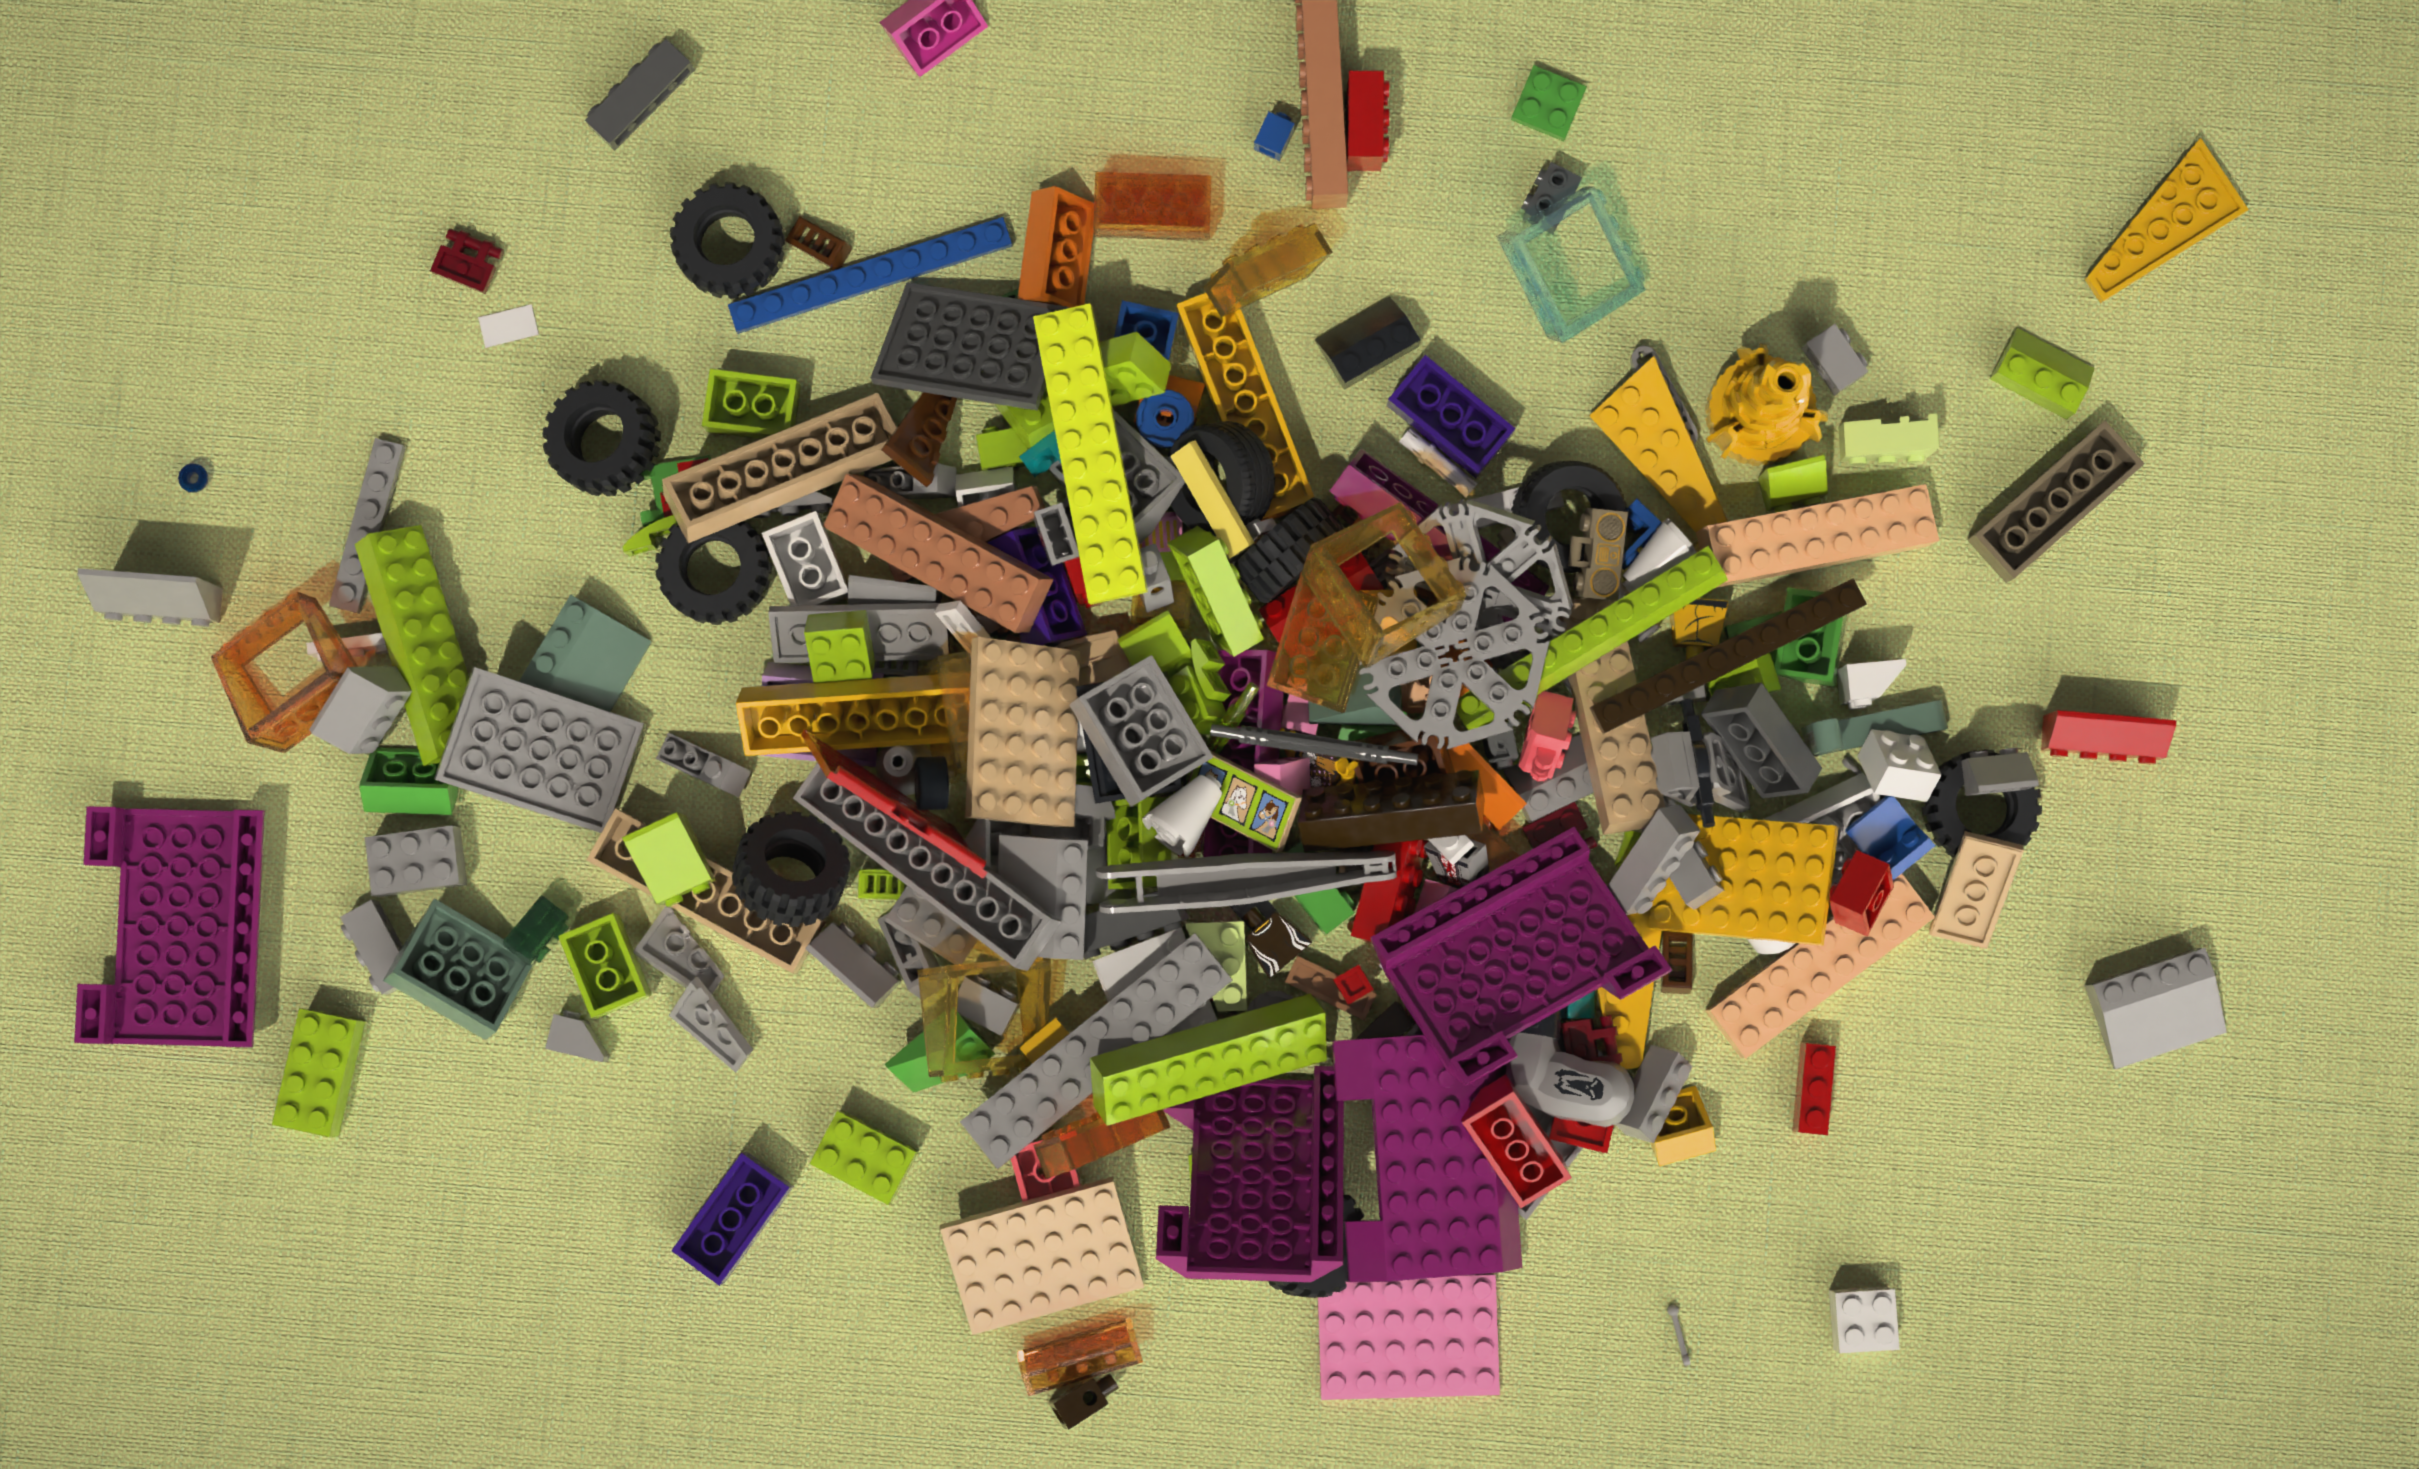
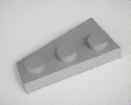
M665 906L633 951L635 955L685 988L698 976L709 992L713 994L724 978L723 973L705 950L700 948L690 935L687 927L684 924L682 925L675 916L671 907Z
M696 976L689 983L669 1016L736 1073L743 1066L753 1049L700 978Z

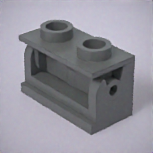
M1507 723V725L1513 729L1512 725L1510 723ZM1513 730L1482 739L1485 754L1489 759L1487 763L1495 771L1508 769L1510 766H1513L1512 762L1518 758Z

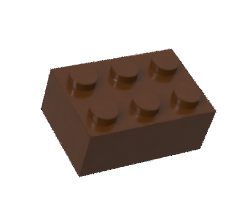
M1402 729L1354 740L1355 742L1389 746L1390 750L1419 754L1417 765L1390 761L1387 764L1351 759V762L1354 760L1358 762V766L1354 771L1359 783H1366L1371 780H1394L1404 776L1410 778L1421 777L1432 773L1448 774L1455 773L1448 749L1446 750V743L1444 742L1441 749H1437L1438 739L1436 736L1431 735L1424 746L1421 744V738L1424 734L1422 731L1418 735L1417 743Z

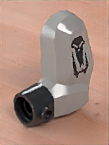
M1561 1010L1511 1037L1510 1044L1518 1056L1506 1064V1075L1527 1105L1559 1119L1586 1122L1603 1127L1620 1123L1630 1112L1635 1098L1634 1083L1624 1067L1609 1061H1587L1581 1057L1560 1051L1558 1040H1561Z

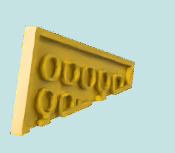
M2201 138L2193 145L2085 278V281L2100 303L2249 210Z
M1653 356L1589 416L1695 532L1708 525L1728 522L1681 413L1671 395L1669 386L1659 368L1657 359Z
M1650 909L1643 914L1627 915L1648 948L1656 945L1659 950L1661 930L1648 928ZM1654 981L1621 1000L1603 987L1597 989L1601 1016L1612 1015L1613 1025L1617 1026L1618 1053H1622L1623 1059L1620 1065L1626 1070L1639 1068L1643 1061Z

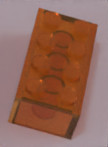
M1095 172L1094 237L1210 241L1212 176Z
M1163 1109L1106 1126L1099 1113L1094 1112L1090 1116L1078 1119L1062 1128L1041 1135L1043 1141L1033 1146L1047 1179L1077 1169L1170 1128Z

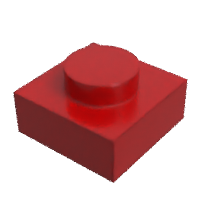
M1359 964L1333 979L1348 1005L1374 990Z

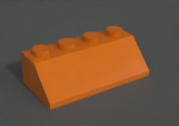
M1057 186L1032 191L1018 299L1070 308L1084 305L1097 204Z
M1444 737V740H1445V743H1446V746H1447V745H1448V738H1447V737ZM1469 743L1448 749L1455 773L1460 770H1479L1485 798L1483 826L1489 831L1492 828L1496 832L1499 831L1527 803Z

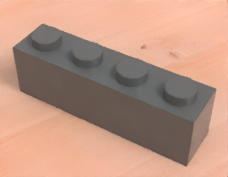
M667 39L662 43H656L649 50V56L641 64H635L629 70L628 77L621 84H615L609 90L608 97L601 104L594 105L587 114L588 117L585 121L588 126L614 151L695 71L691 62Z
M1158 891L1143 895V897L1158 896ZM1186 909L1110 914L1096 911L1085 916L1084 960L1101 955L1100 949L1110 946L1111 951L1128 946L1127 940L1137 937L1138 942L1155 936L1153 931L1164 928L1165 933L1181 928V921L1189 919Z

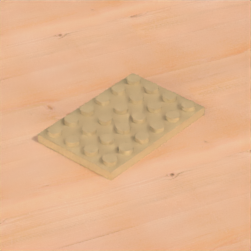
M985 637L972 638L965 817L1062 828L1074 827L1078 719L1070 704L1077 699L1076 686H1079L1080 651Z
M1113 1177L940 1225L942 1238L972 1335L1144 1288Z

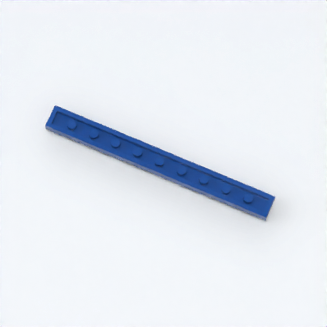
M1001 217L728 304L735 330L737 334L1013 246L1004 218Z

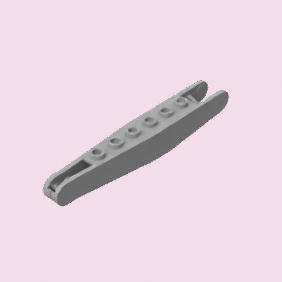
M1390 850L1366 852L1244 853L1109 865L1097 868L1096 876L1101 879L1136 877L1137 898L1112 899L1099 904L1100 912L1110 914L1251 904L1366 882L1391 880L1397 877L1396 854ZM1388 862L1392 863V868H1388ZM1363 865V870L1336 874V866ZM1142 876H1156L1158 896L1143 897Z

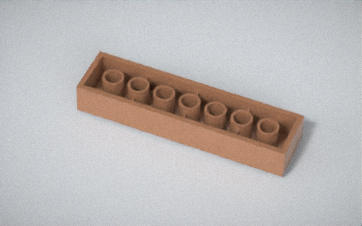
M1294 0L1295 4L1300 3V5H1296V32L1302 31V34H1298L1297 56L1298 60H1303V62H1299V88H1305V90L1301 91V116H1307V119H1302L1303 144H1308V147L1304 148L1303 155L1304 173L1310 172V176H1306L1305 183L1306 201H1311L1312 209L1346 208L1348 180L1337 0Z
M845 475L823 525L824 528L956 601L961 600L967 607L1014 633L1030 632L1054 580L863 475Z

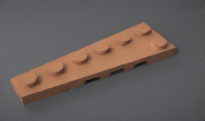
M1030 486L935 515L988 543L1033 521L1034 512L1046 507L1037 486ZM888 563L895 581L906 583L915 579V577Z

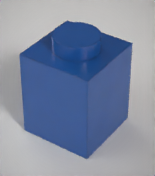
M1268 111L1254 141V150L1280 161L1294 133L1295 123L1291 122L1292 119L1281 112L1273 114Z

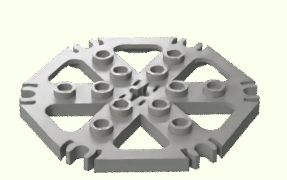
M1464 499L1460 500L1458 503L1459 512H1455L1452 510L1450 502H1446L1443 510L1442 504L1439 505L1392 548L1389 557L1397 560L1399 565L1389 563L1385 569V579L1387 585L1391 580L1398 585L1399 589L1402 586L1394 577L1443 563V561L1420 554L1415 547L1416 542L1435 526L1444 527L1452 558L1457 559L1461 557L1459 570H1463V562L1466 558H1469V569L1471 571H1478L1480 563L1485 562L1484 576H1487L1489 565L1491 564L1511 583L1537 560H1544L1550 568L1555 587L1554 595L1548 597L1517 586L1514 587L1541 612L1533 614L1529 618L1531 620L1538 616L1544 618V621L1536 623L1535 627L1541 628L1543 633L1548 632V636L1545 639L1537 640V643L1551 641L1563 634L1567 628L1568 623L1560 621L1558 616L1569 618L1573 604L1557 545L1555 542L1552 547L1545 549L1549 546L1552 537L1548 536L1545 540H1539L1536 534L1541 529L1540 525H1535L1531 531L1527 530L1534 524V520L1471 499L1467 502ZM1480 518H1487L1511 526L1516 532V537L1488 562L1477 528V520ZM1443 575L1417 583L1415 585L1417 587L1447 596L1431 610L1445 624L1454 587L1453 579L1448 575ZM1493 586L1484 590L1485 593H1483L1475 631L1504 623L1502 615L1516 619L1519 613L1517 606L1498 588ZM1525 649L1491 658L1492 669L1498 673L1497 668L1504 670L1531 652Z
M1461 557L1394 577L1401 584L1402 588L1400 589L1394 581L1390 580L1388 582L1389 587L1393 589L1394 593L1391 597H1386L1381 592L1377 594L1378 599L1385 603V606L1377 603L1374 598L1358 666L1370 664V667L1362 668L1358 672L1359 675L1370 674L1373 678L1372 683L1364 685L1363 689L1366 691L1372 690L1375 687L1378 689V691L1366 694V696L1416 743L1418 742L1420 731L1424 732L1421 738V744L1424 746L1429 736L1434 735L1437 737V749L1443 747L1444 737H1447L1448 745L1446 750L1512 731L1513 729L1507 725L1505 719H1508L1509 723L1515 727L1520 724L1514 718V712L1521 710L1525 715L1530 713L1529 708L1522 704L1523 701L1528 703L1532 709L1534 708L1549 641L1537 643V640L1545 639L1548 636V632L1539 634L1534 630L1535 624L1543 622L1544 618L1540 616L1532 620L1529 618V616L1541 612L1491 564L1489 565L1487 576L1483 575L1486 568L1485 562H1481L1479 570L1473 572L1469 569V558H1466L1463 562V570H1459ZM1443 575H1448L1453 579L1454 587L1445 624L1414 595L1413 589L1417 583ZM1491 586L1498 588L1517 606L1519 613L1516 619L1475 631L1483 593L1486 588ZM1385 617L1395 619L1423 647L1385 658L1378 656L1375 652V645L1382 619ZM1464 639L1467 640V642H1463V643H1460V644H1459V642H1458V641H1461V640H1464ZM1451 645L1456 650L1469 649L1458 656L1457 662H1453L1452 658L1446 657L1438 659V657L1445 655L1449 651V646ZM1443 646V649H1435L1437 647ZM1522 649L1529 650L1532 654V663L1525 688L1521 690L1512 688L1484 660ZM1472 657V659L1464 661L1465 658ZM1444 664H1448V665H1449V666H1445V667H1442V668H1441V665H1444ZM1432 676L1421 719H1410L1390 700L1389 691L1392 687ZM1462 684L1494 713V719L1490 724L1464 732L1455 729L1453 720Z

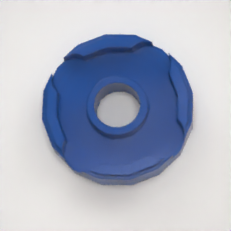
M1165 390V393L1144 398L1140 402L1136 412V426L1140 435L1150 445L1157 448H1172L1174 442L1182 433L1194 427V412L1190 403L1182 394L1173 390ZM1163 411L1170 412L1174 418L1172 424L1169 426L1159 425L1157 422L1159 413Z

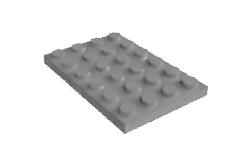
M473 666L434 779L602 833L614 811L644 723Z

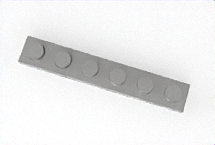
M377 438L374 440L329 606L358 614L361 612L367 583L354 544L369 533L383 531L406 448L404 445Z

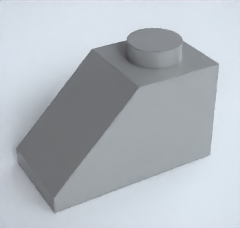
M563 1010L562 1015H553L545 1049L599 1062H608L609 1055L590 1023L587 1020L580 1019L581 1013Z

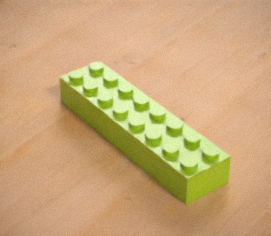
M416 525L369 533L354 544L391 664L397 667L412 690L404 705L423 766L440 763L469 680L468 672L422 526Z
M1307 994L1090 1057L1093 1106L1106 1126L1326 1061L1325 1011L1311 994Z

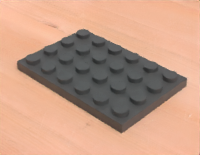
M907 282L870 378L875 385L1038 411L1046 388V382L1033 316L1070 307Z

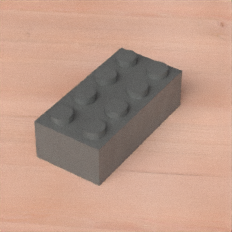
M1762 682L1715 690L1701 713L1714 733L1722 737L1724 747L1762 799L1809 792L1822 767Z

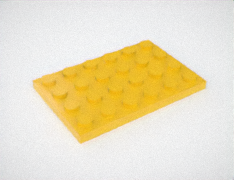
M1688 814L1700 829L1694 841H1700L1708 853V856L1705 857L1709 866L1714 865L1721 874L1723 880L1720 881V884L1724 891L1694 910L1685 904L1669 877L1665 888L1652 901L1653 905L1650 909L1648 928L1661 931L1824 946L1839 829L1837 826L1714 816L1716 825L1710 828H1703L1701 815Z

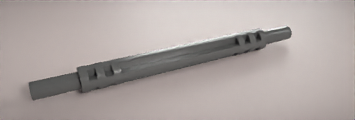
M1212 724L1210 732L1211 736L1237 739L1239 743L1382 764H1387L1388 761L1417 765L1418 753L1390 750L1389 746L1245 725L1238 728Z

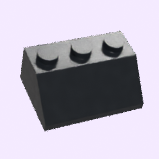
M1388 297L1315 339V342L1345 390L1418 348L1420 338L1405 313L1391 297Z

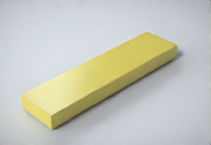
M1196 440L1189 442L1172 454L1170 457L1217 538H1221L1226 544L1229 551L1227 554L1229 559L1255 543Z

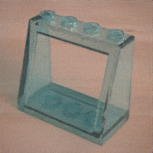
M1595 186L1583 187L1496 236L1547 338L1560 343L1574 337L1646 290L1642 283L1645 281L1644 275L1638 266L1634 267L1630 259L1632 251L1625 240L1621 241L1617 233L1620 229L1612 214L1608 215L1604 207L1607 204L1606 198L1599 188L1596 189ZM1590 203L1630 286L1569 321L1564 322L1526 243Z

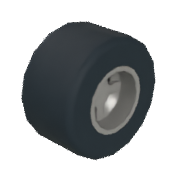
M944 756L918 757L915 761V799L918 810H944L948 807L949 774L947 760Z

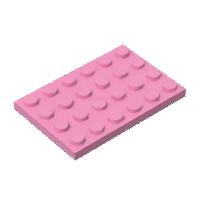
M1474 1274L1391 1282H1346L1347 1287L1341 1292H1333L1332 1296L1324 1298L1318 1297L1321 1400L1500 1395L1495 1274Z

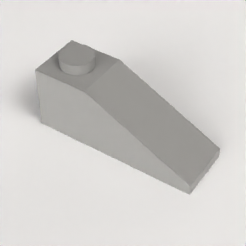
M887 913L879 918L878 922L908 991L925 1001L948 987L942 970L931 950L885 922L889 914Z

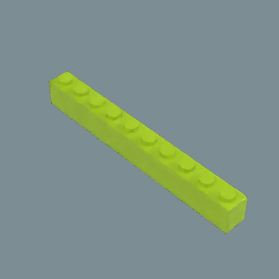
M1709 546L1551 640L1548 645L1537 695L1726 582L1728 578ZM1528 654L1497 674L1516 690L1525 688L1532 663V654ZM1470 690L1458 699L1456 711L1468 730L1488 725L1493 721L1494 713Z

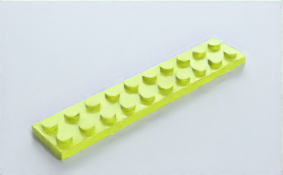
M1089 303L1033 316L1088 603L1092 605L1147 593L1148 588L1093 307Z

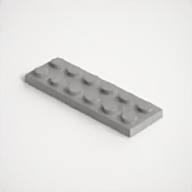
M942 603L770 606L768 614L774 663L809 662L804 636L808 615L857 610L867 611L875 661L949 660V631L934 613L938 605Z

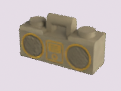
M1586 508L1585 514L1581 515L1580 530L1583 531V537L1571 536L1568 566L1579 567V573H1575L1573 580L1576 596L1618 601L1628 512ZM1582 543H1585L1584 560L1580 561Z

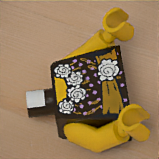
M1284 749L1287 757L1310 758L1311 787H1330L1343 783L1356 784L1354 769L1358 766V762L1355 760L1351 762L1349 758Z

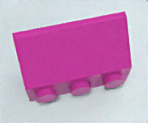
M908 0L879 22L892 43L919 77L988 27L972 0Z

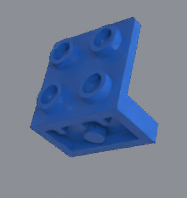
M1638 499L1628 507L1627 528L1635 534L1639 532L1642 536L1623 554L1622 569L1624 571L1638 556L1639 552L1637 549L1640 546L1644 548L1657 528L1662 524Z
M1885 796L1845 829V832L1862 853L1890 865L1893 880L1936 846L1893 796Z

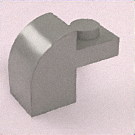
M1076 784L1075 819L1081 820L1080 837L1089 838L1088 850L1103 847V842L1107 835L1104 822L1115 819V810L1111 801L1095 804L1092 786Z

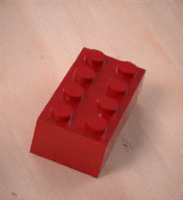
M1428 839L1376 844L1373 846L1372 851L1390 850L1395 852L1397 877L1386 881L1364 883L1351 932L1352 937L1372 943V936L1413 914L1416 903L1413 897L1416 887H1419L1422 881L1423 871L1420 869L1423 858L1426 859L1428 856L1424 848L1428 843ZM1388 862V868H1392L1391 862Z

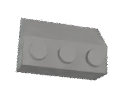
M849 575L848 605L941 603V592L931 586Z
M396 666L348 667L309 730L313 735L348 754L373 753L387 730L391 727L399 711L403 708L412 690Z
M1581 734L1571 738L1568 750L1562 749L1565 752L1564 761L1561 769L1555 768L1552 779L1547 778L1545 781L1537 782L1530 776L1531 773L1522 771L1518 766L1519 763L1503 771L1510 786L1527 803L1522 808L1528 824L1594 793Z
M832 922L805 949L871 1008H878L900 984L901 981L896 977L899 972L887 961L882 965L874 957L877 955V952L864 942L862 945L857 943L853 939L855 933L843 922L840 926Z

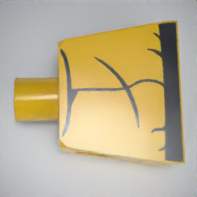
M1698 598L1670 615L1672 643L1674 647L1686 648L1685 660L1703 652L1704 649H1709L1719 644L1728 601Z

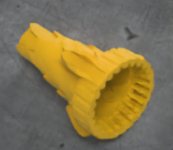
M1760 343L1759 348L1755 350L1743 346L1737 349L1740 359L1734 365H1730L1716 380L1708 394V403L1705 407V413L1707 414L1706 424L1710 430V436L1706 440L1708 443L1715 442L1723 451L1720 456L1725 460L1728 456L1742 464L1768 466L1773 465L1775 462L1786 460L1809 439L1816 442L1821 440L1822 434L1818 424L1819 422H1827L1828 414L1816 408L1817 400L1811 385V372L1805 364L1785 361L1780 357L1774 358L1768 355L1767 344ZM1778 377H1785V382L1789 383L1792 388L1789 390L1782 389L1778 385Z

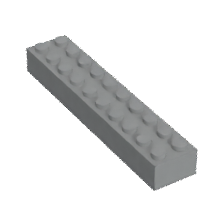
M818 763L793 797L794 800L1017 969L1029 970L1061 924L1060 920L987 865L984 868L988 873L984 878H981L973 873L969 867H965L957 862L955 858L853 792L826 778Z
M1194 933L961 1120L960 1123L997 1169L1000 1168L1092 1094L1090 1057L1165 1036L1231 983L1233 979L1198 935Z

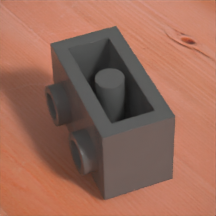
M1552 162L1547 170L1541 168L1534 184L1538 185L1535 194L1528 193L1521 209L1525 210L1522 220L1553 235L1582 177Z

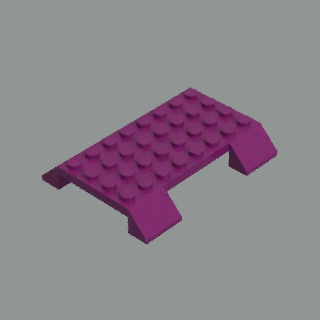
M86 806L83 865L121 867L115 985L77 984L74 1043L254 1047L264 810L212 811Z
M1575 827L1371 937L1385 975L1448 1073L1464 1086L1471 1084L1517 1058L1518 1055L1507 1040L1508 1038L1598 988L1603 987L1621 1000L1672 971L1656 945L1648 948L1588 860L1590 849Z
M1424 1035L1332 1041L1336 1101L1371 1099L1380 1217V1220L1344 1221L1348 1281L1391 1282L1498 1273L1522 1268L1518 1204L1461 1122V1118L1479 1091L1506 1075V1064L1464 1086L1448 1073Z
M1314 1066V1080L1263 1079L1164 1109L1165 1113L1193 1130L1190 1215L1189 1206H1158L1156 1260L1187 1279L1313 1282L1343 1265L1344 1101H1336L1334 1066Z

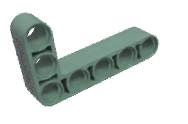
M1942 700L1843 720H1838V718L1811 723L1801 728L1804 743L1813 756H1819L1862 747L1871 729L1889 730L1905 735H1923L1946 730L1948 726Z

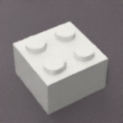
M1871 729L1857 756L1874 794L1927 802L1942 775L1925 739L1914 734L1905 735L1889 730Z
M1886 1286L1829 1290L1833 1350L1838 1353L1900 1350L1895 1289Z

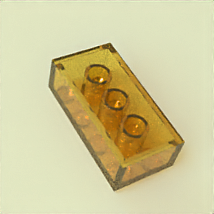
M1313 223L1303 227L1300 224L1287 233L1288 235L1284 237L1278 234L1269 239L1266 245L1262 247L1259 244H1255L1248 248L1242 256L1238 257L1237 254H1233L1222 262L1223 267L1210 275L1211 280L1203 288L1221 318L1308 278L1333 253L1317 225Z

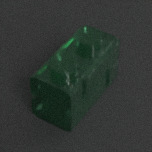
M541 895L503 940V946L529 966L535 960L540 964L551 951L547 947L554 938L559 941L558 936L566 933L570 928L566 925L569 916Z

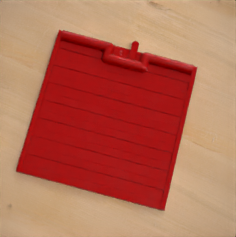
M805 729L801 736L826 778L853 792L955 858L957 862L965 867H969L973 873L981 878L986 876L988 872L984 867L987 861L970 849L954 825L946 822L929 810H918L914 800L815 737L808 730Z

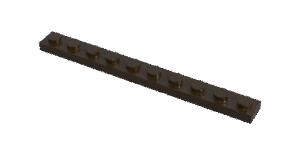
M1854 578L1591 706L1590 710L1602 734H1605L1864 607L1867 603Z

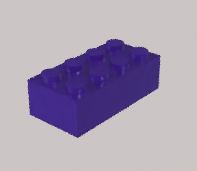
M1426 355L1388 398L1386 405L1474 478L1480 475L1516 429Z
M1036 527L1012 530L988 542V544L1054 579L1030 632L1019 633L1021 643L1056 647L1061 642L1082 638L1087 635L1063 564L1059 563L1052 566L1048 562Z
M747 1151L741 1153L671 1251L717 1285L724 1284L794 1185Z

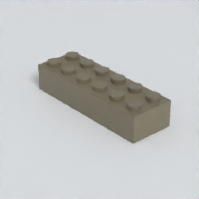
M2105 420L2091 430L1968 538L1967 541L2003 581L2008 583L2015 579L2145 463Z

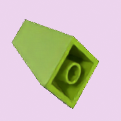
M678 812L673 813L622 837L656 904H666L667 907H671L683 901L682 895L693 891L694 895L709 889V883L715 880L686 815Z

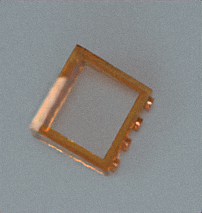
M300 592L289 595L283 603L275 609L266 612L263 618L252 626L245 628L239 636L231 642L222 645L220 650L211 656L246 742L281 753H286L312 734L309 730L346 669L348 667H359L317 599ZM305 622L326 672L272 711L245 666Z

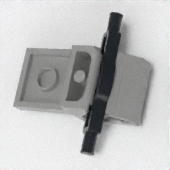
M1684 699L1680 702L1684 718L1682 721L1683 732H1667L1651 738L1653 748L1651 750V757L1657 771L1656 785L1661 794L1690 807L1696 805L1697 811L1701 812L1703 828H1710L1716 825L1712 810L1714 801L1740 813L1750 810L1743 771L1727 749L1723 747L1722 737L1712 732L1702 734L1699 716L1695 715L1693 700Z

